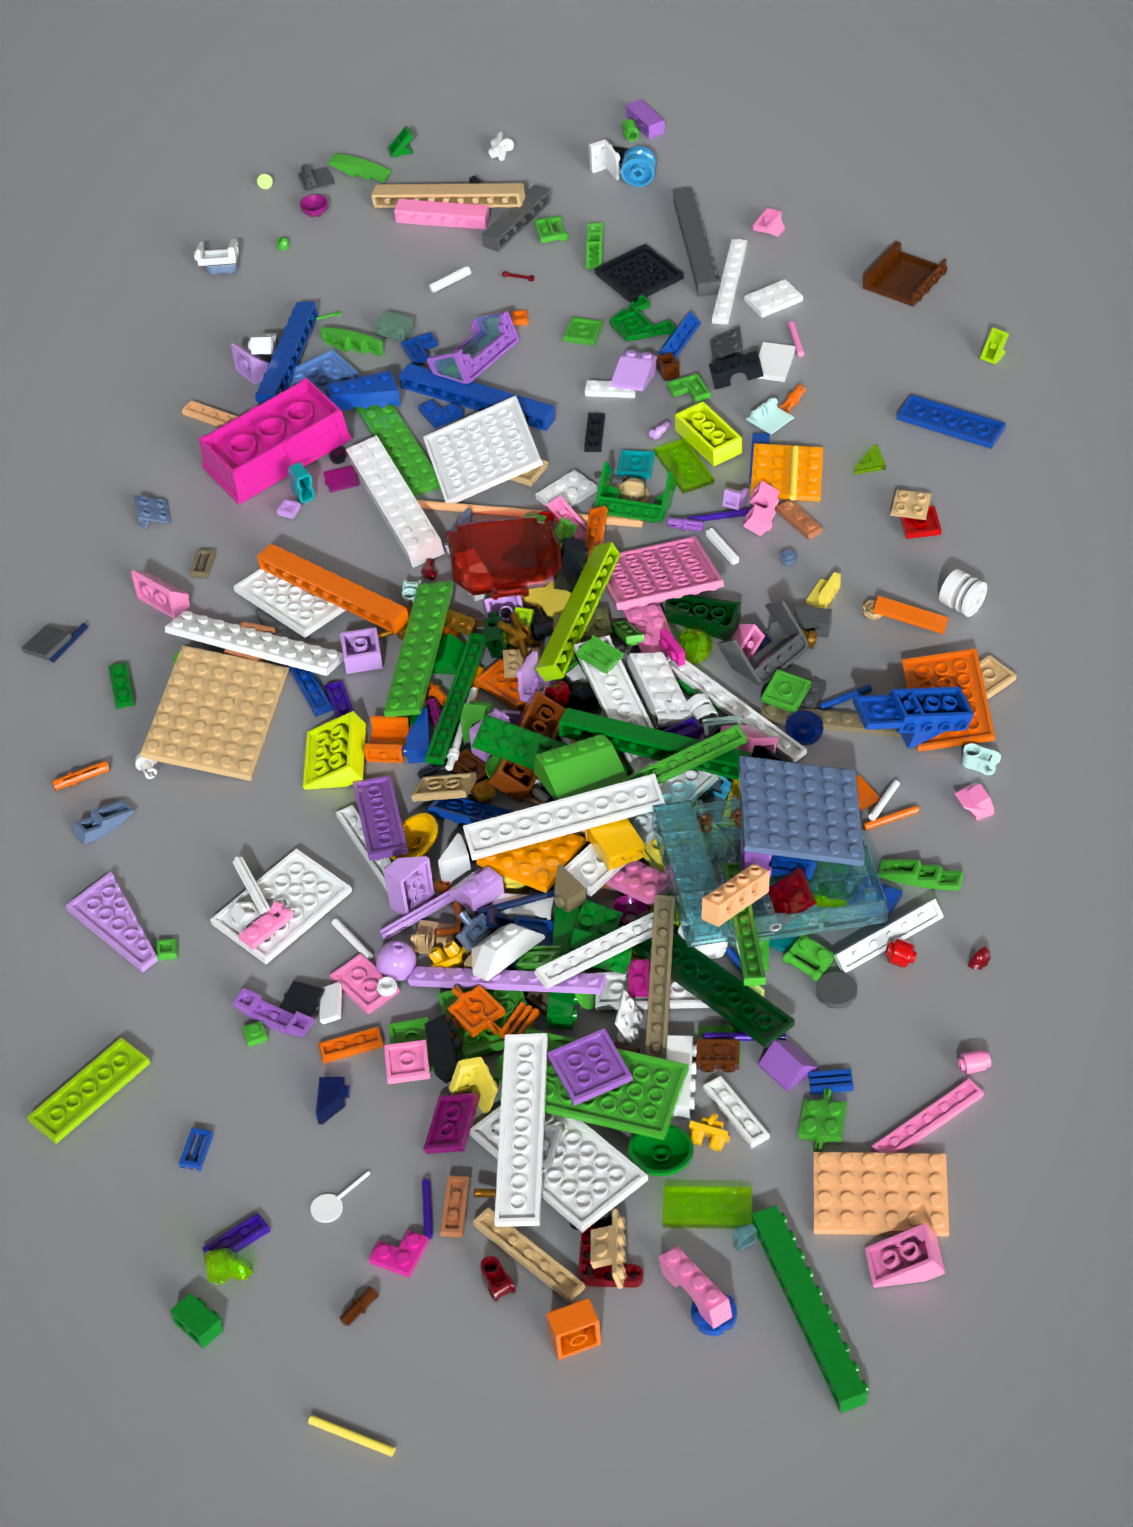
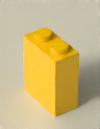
M627 818L587 829V839L598 853L608 871L645 857V844Z

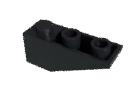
M566 682L570 689L568 708L590 712L598 704L596 695L589 682Z

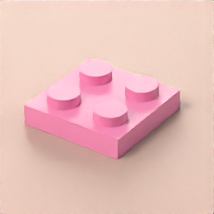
M426 1040L384 1045L388 1084L430 1079Z

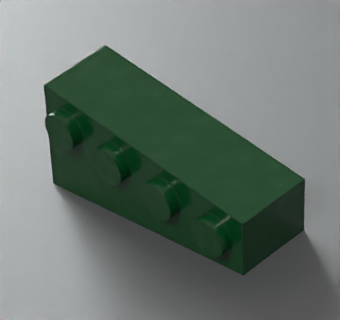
M684 595L681 598L666 600L665 617L669 622L726 641L731 640L739 626L741 602Z

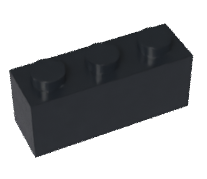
M564 537L553 574L554 589L573 591L581 575L580 572L585 567L584 559L588 558L589 548H586V540Z
M444 1013L424 1025L434 1073L444 1083H448L452 1080L458 1061L466 1059L462 1051L463 1042L459 1037V1024L456 1019H452Z

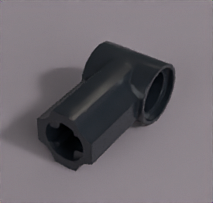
M538 606L531 607L534 610L531 627L535 640L551 636L553 627L551 621L547 620L543 609Z

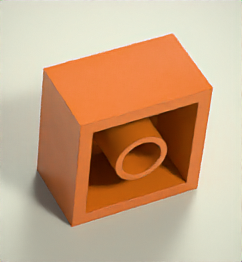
M589 1298L577 1300L563 1308H555L546 1314L549 1339L558 1360L601 1344L599 1320Z

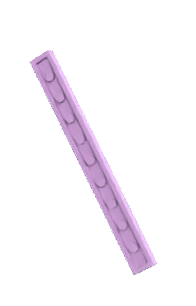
M416 966L408 978L409 986L455 988L458 986L459 988L474 989L481 985L484 989L601 994L607 978L605 974L578 973L546 989L534 974L535 971L502 970L489 981H485L474 976L471 968Z

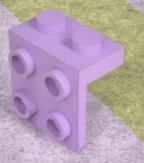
M532 651L526 657L525 663L518 669L516 674L520 700L527 702L536 691L545 695V689L556 684V680L545 682L535 669L538 664L537 651Z

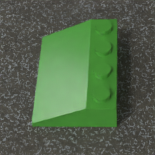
M604 733L536 754L534 757V774L555 801L600 789L627 777L614 746Z

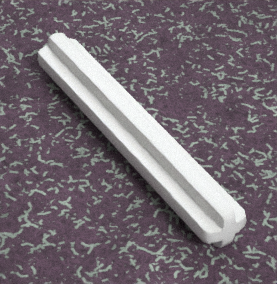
M235 857L233 865L260 915L265 914L271 909L244 858Z

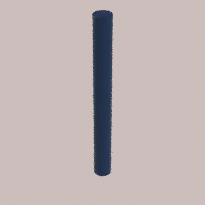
M550 889L547 893L539 892L477 909V914L479 915L483 912L484 915H487V911L491 908L503 911L555 897L554 889Z

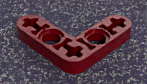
M593 1224L583 1233L581 1232L578 1267L579 1280L585 1286L617 1287L614 1279H607L605 1277L607 1272L612 1271V1265L593 1269L591 1259L584 1257L586 1252L591 1251V1243L589 1242L591 1230L599 1228ZM623 1264L626 1271V1279H623V1288L639 1287L644 1280L642 1268L635 1264ZM587 1266L591 1267L590 1277H586ZM632 1273H636L635 1279H631Z

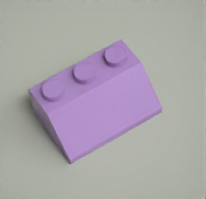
M427 856L397 858L384 869L390 908L400 916H405L434 898L435 892L431 866Z

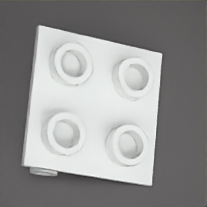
M623 990L615 1025L619 1030L616 1041L617 1043L621 1041L622 1044L636 1046L640 1026L643 1022V1014L637 1008L633 999Z

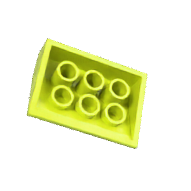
M354 711L307 731L303 788L305 790L348 787L353 782L363 780L366 723Z

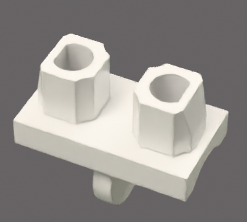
M503 132L498 133L497 138L491 140L492 148H489L488 151L491 158L499 157L500 161L505 159L506 151H510L514 147V142L511 139L503 138Z

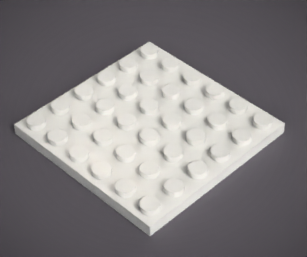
M516 395L423 436L446 503H457L543 465Z

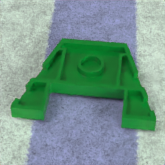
M643 294L638 297L636 302H631L625 311L622 309L609 320V325L626 342L672 334L676 329V326L669 319L653 325L640 313V311L650 307V301Z

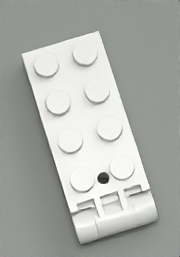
M664 653L629 654L625 665L656 727H671L691 718L692 714L688 711L690 707Z

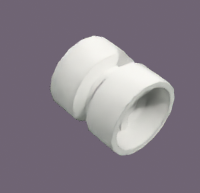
M696 694L687 701L690 707L688 711L691 712L692 717L694 716L702 727L703 719L719 717L706 694Z

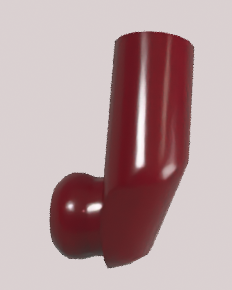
M426 559L421 573L424 577L434 580L437 577V572L432 568L434 561Z

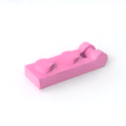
M276 901L270 910L238 934L239 940L254 950L293 917V911L289 908L285 909L281 902Z

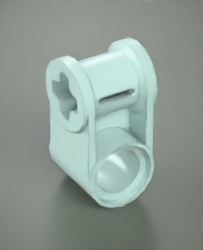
M422 580L418 582L403 581V606L412 609L418 584H423Z
M973 743L964 746L962 765L965 768L981 772L985 775L994 774L995 766L1001 760V755L997 751Z

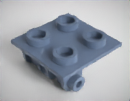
M134 495L137 517L139 519L138 523L142 528H146L150 521L172 523L168 500Z

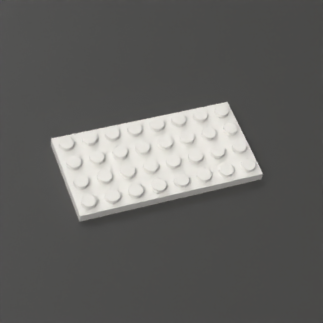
M501 1106L474 1125L469 1134L496 1159H498ZM545 1113L544 1124L559 1126L562 1128L563 1133L551 1169L542 1168L541 1197L583 1233L644 1184L648 1177L645 1172L583 1121Z

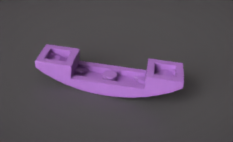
M245 988L240 991L233 1001V1006L255 1021L261 1020L263 1025L288 1035L305 1037L315 1022L314 1018L298 1011L292 1014L261 1000V995Z

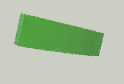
M335 153L328 162L329 165L353 178L359 175L368 181L374 178L383 184L392 172L365 159Z
M587 223L586 270L602 265L603 223Z
M320 328L322 341L344 352L352 349L363 355L367 351L379 357L384 354L382 340L345 329Z
M882 859L877 873L880 878L901 884L960 891L964 878L963 871L943 870L941 865H922L920 860Z

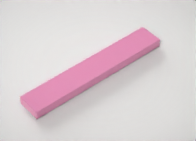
M970 1078L873 1144L871 1150L874 1153L904 1152L983 1097L984 1092Z

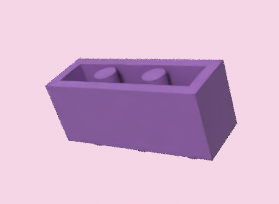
M642 99L626 104V118L634 120L637 128L647 138L650 139L665 133L664 119Z

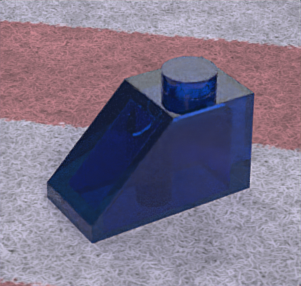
M319 1077L316 1104L318 1124H324L346 1107V1098H350V1085H346L345 1077Z

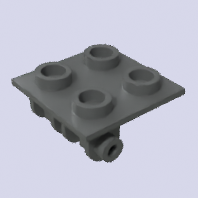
M307 164L301 166V173H298L305 191L334 185L328 167L310 170Z
M739 326L710 340L713 362L731 353L734 357L743 355Z

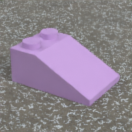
M634 350L625 351L620 356L610 387L643 391L656 375L657 355H652L650 352L636 353Z

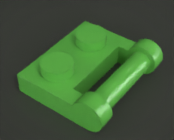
M560 216L534 220V226L541 243L555 240L566 241L568 239V234L564 231ZM553 224L557 227L558 232H554Z
M802 933L792 948L785 954L782 961L786 964L790 963L811 976L812 980L817 983L819 978L826 973L835 961L833 956L835 953ZM796 955V956L800 957V958L803 959L804 961H806V962H808L809 964H811L812 966L816 967L818 970L813 969L812 967L808 966L807 964H805L804 962L800 961L799 959H797V958L794 957V956Z

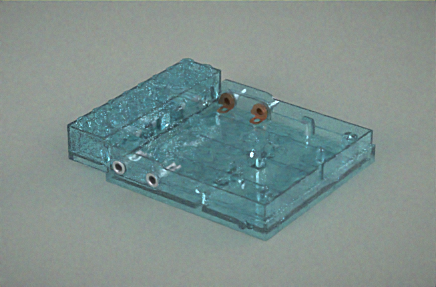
M731 795L729 797L730 800L704 804L702 800H699L700 804L697 800L695 809L692 800L652 805V830L671 894L675 896V907L687 948L726 942L727 947L736 946L732 918L719 927L702 920V898L725 883L723 863L740 862L741 841L739 834L741 831L740 798L737 799L736 795H733L734 799ZM863 834L865 859L863 866L814 860L816 867L808 883L816 904L806 911L788 915L785 913L776 914L768 893L752 903L759 942L887 922L889 913L887 899L866 844L864 845L865 839ZM771 875L769 878V887H771L784 877Z

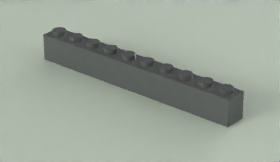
M691 187L673 189V203L698 297L716 295L717 288L720 287V281L717 278V270L714 265L711 249H709L706 230H704L701 212L699 211L698 202H696V194L692 192Z

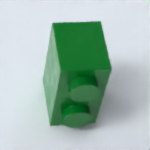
M190 1293L170 1310L173 1323L202 1349L223 1332L220 1315L214 1310L211 1312L207 1309V1305L201 1298L198 1297L196 1299Z

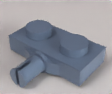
M463 910L458 916L465 925L463 930L456 935V938L469 952L490 934L492 930L486 927L487 917L483 912L471 920L465 910Z

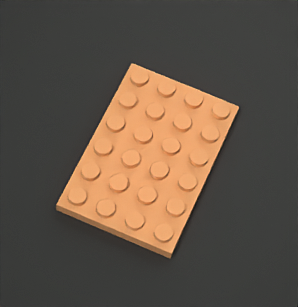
M814 1152V1234L897 1235L926 1223L936 1236H949L946 1154Z

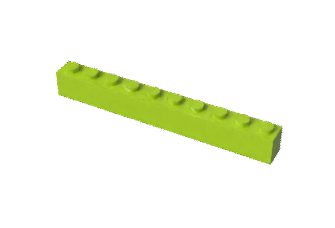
M613 542L594 546L535 668L545 682L561 679L567 671L575 654L574 644L580 643L621 556Z

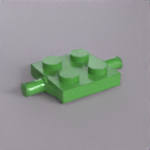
M827 1088L824 1089L823 1097L820 1100L804 1099L798 1138L815 1142L813 1152H822L823 1143L842 1142L847 1102L832 1101L831 1089H828V1093Z

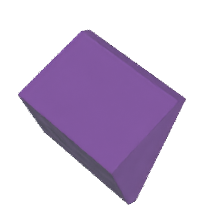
M774 1040L759 1062V1067L786 1092L808 1077V1072H815L819 1069V1066L797 1046L787 1040Z

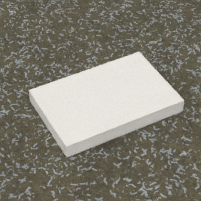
M763 342L758 356L764 376L757 379L785 382L796 346Z

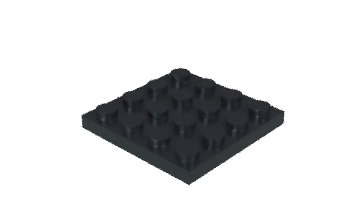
M643 244L594 268L595 275L630 303L636 302L642 294L648 297L684 279V274L647 244Z

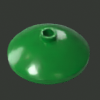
M673 1125L669 1126L665 1140L635 1134L628 1146L630 1161L643 1172L652 1176H668L680 1172L691 1162L694 1154L691 1137L684 1130Z

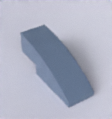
M121 800L92 810L91 817L74 822L73 835L84 845L93 842L125 822L134 814V809L125 800Z

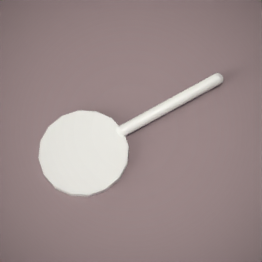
M370 1171L364 1173L338 1196L322 1194L316 1197L310 1207L313 1218L324 1223L337 1219L343 1210V1204L340 1199L368 1177Z

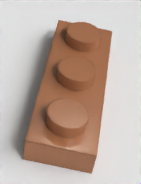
M789 499L776 506V512L808 540L822 533V526L792 500Z
M448 1176L440 1230L441 1237L463 1238L470 1177Z

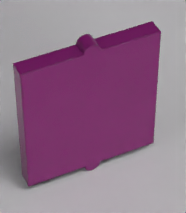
M352 465L323 472L325 485H328L330 493L359 486L358 476L354 472Z

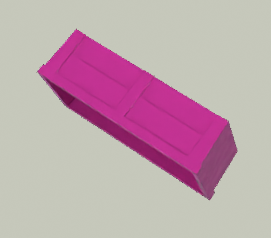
M304 378L296 385L259 406L251 408L248 412L213 432L198 438L203 469L238 505L288 477L289 466L301 462L305 467L352 440L342 411L307 378Z

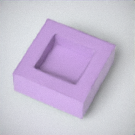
M285 499L277 509V513L279 516L294 519L301 509V504Z

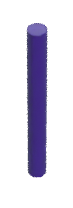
M751 508L687 516V518L703 522L746 516Z
M703 1033V1039L755 1041L745 1033ZM786 1033L777 1040H786Z

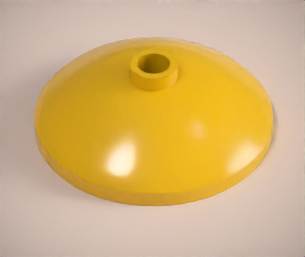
M428 813L416 814L402 823L408 854L391 858L395 861L397 858L424 856L431 849L437 838V820Z

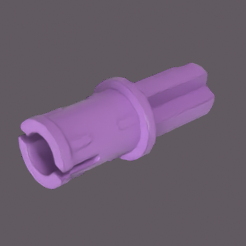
M669 517L668 524H670L668 528L683 529V531H703L704 528L702 521L689 520L687 517L685 519Z

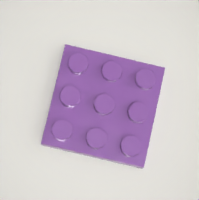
M605 1028L547 1053L550 1064L574 1106L633 1081L630 1071Z

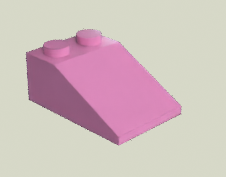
M926 1223L865 1248L874 1287L924 1282L945 1274L937 1236Z

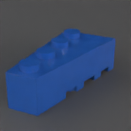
M391 370L326 385L327 397L340 410H352L358 406L366 409L372 405H379L380 408L386 407V404L400 406L399 391Z

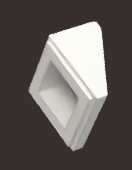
M239 902L234 904L231 916L238 926H242L259 918L260 913L252 902Z

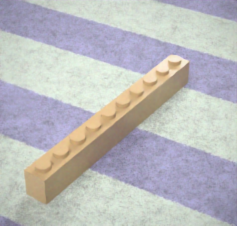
M523 183L376 185L371 194L374 208H395L399 199L488 205L489 207H521L526 197Z

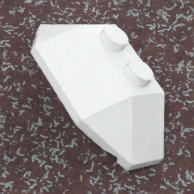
M513 923L500 927L471 949L473 975L489 981L545 939V936Z

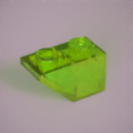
M229 1248L205 1252L204 1259L209 1283L214 1282L216 1285L228 1282L227 1279L236 1278L238 1281L246 1280L254 1273V1266Z

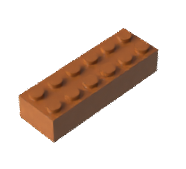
M536 691L527 701L516 726L555 739L559 732V721L566 708ZM499 758L488 783L521 802L530 793L537 776L534 774L533 769Z

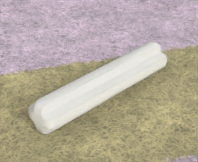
M468 266L463 267L430 284V291L436 292L470 275V268Z
M713 528L707 529L706 537L732 565L738 564L739 556Z

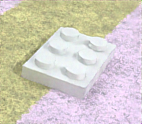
M784 279L745 295L744 301L762 318L803 301V295Z
M574 469L535 495L536 500L545 506L561 495L568 505L573 507L598 491L595 483Z

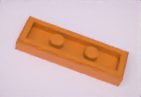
M377 1026L318 1043V1047L324 1064L384 1047Z

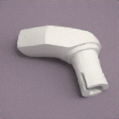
M139 753L135 759L136 768L143 771L147 779L155 777L153 773L156 775L157 771L153 766L157 761L141 758Z

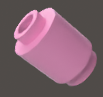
M980 1049L961 1053L960 1058L957 1060L959 1070L965 1074L985 1071L986 1068L991 1067V1060L987 1050L982 1051Z

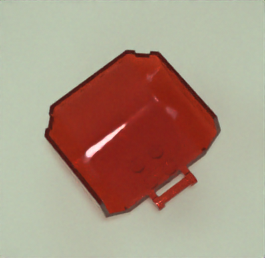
M528 516L458 525L457 530L454 532L451 530L445 532L453 581L472 595L491 593L492 600L523 595V597L529 596V589L546 587L562 569L560 542L550 519H545L544 522L537 521V517Z

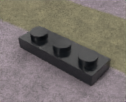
M588 413L584 444L585 452H602L605 413Z

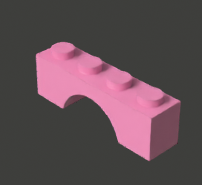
M678 1246L658 1257L662 1275L674 1288L680 1285L688 1292L695 1302L700 1315L713 1329L732 1318L729 1299Z

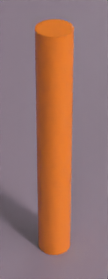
M917 805L877 818L875 821L871 820L862 824L863 829L867 831L919 812V808Z

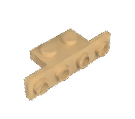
M614 1209L612 1210V1225L591 1230V1265L593 1269L612 1265V1276L618 1289L623 1288V1279H626V1271L623 1266V1262H626V1254L623 1246H626V1238L623 1230L626 1229V1222L623 1216L620 1217L618 1210Z

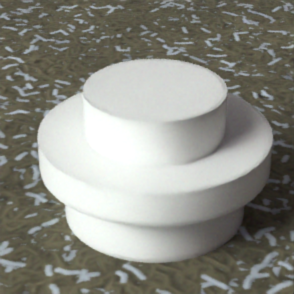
M383 977L377 984V991L382 996H391L396 993L398 988L396 981L391 977Z

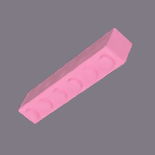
M399 199L394 209L396 223L486 229L490 220L488 205Z

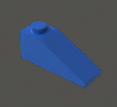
M427 707L423 708L422 713L418 716L406 736V745H403L404 756H408L409 764L425 762V756L430 745V723Z

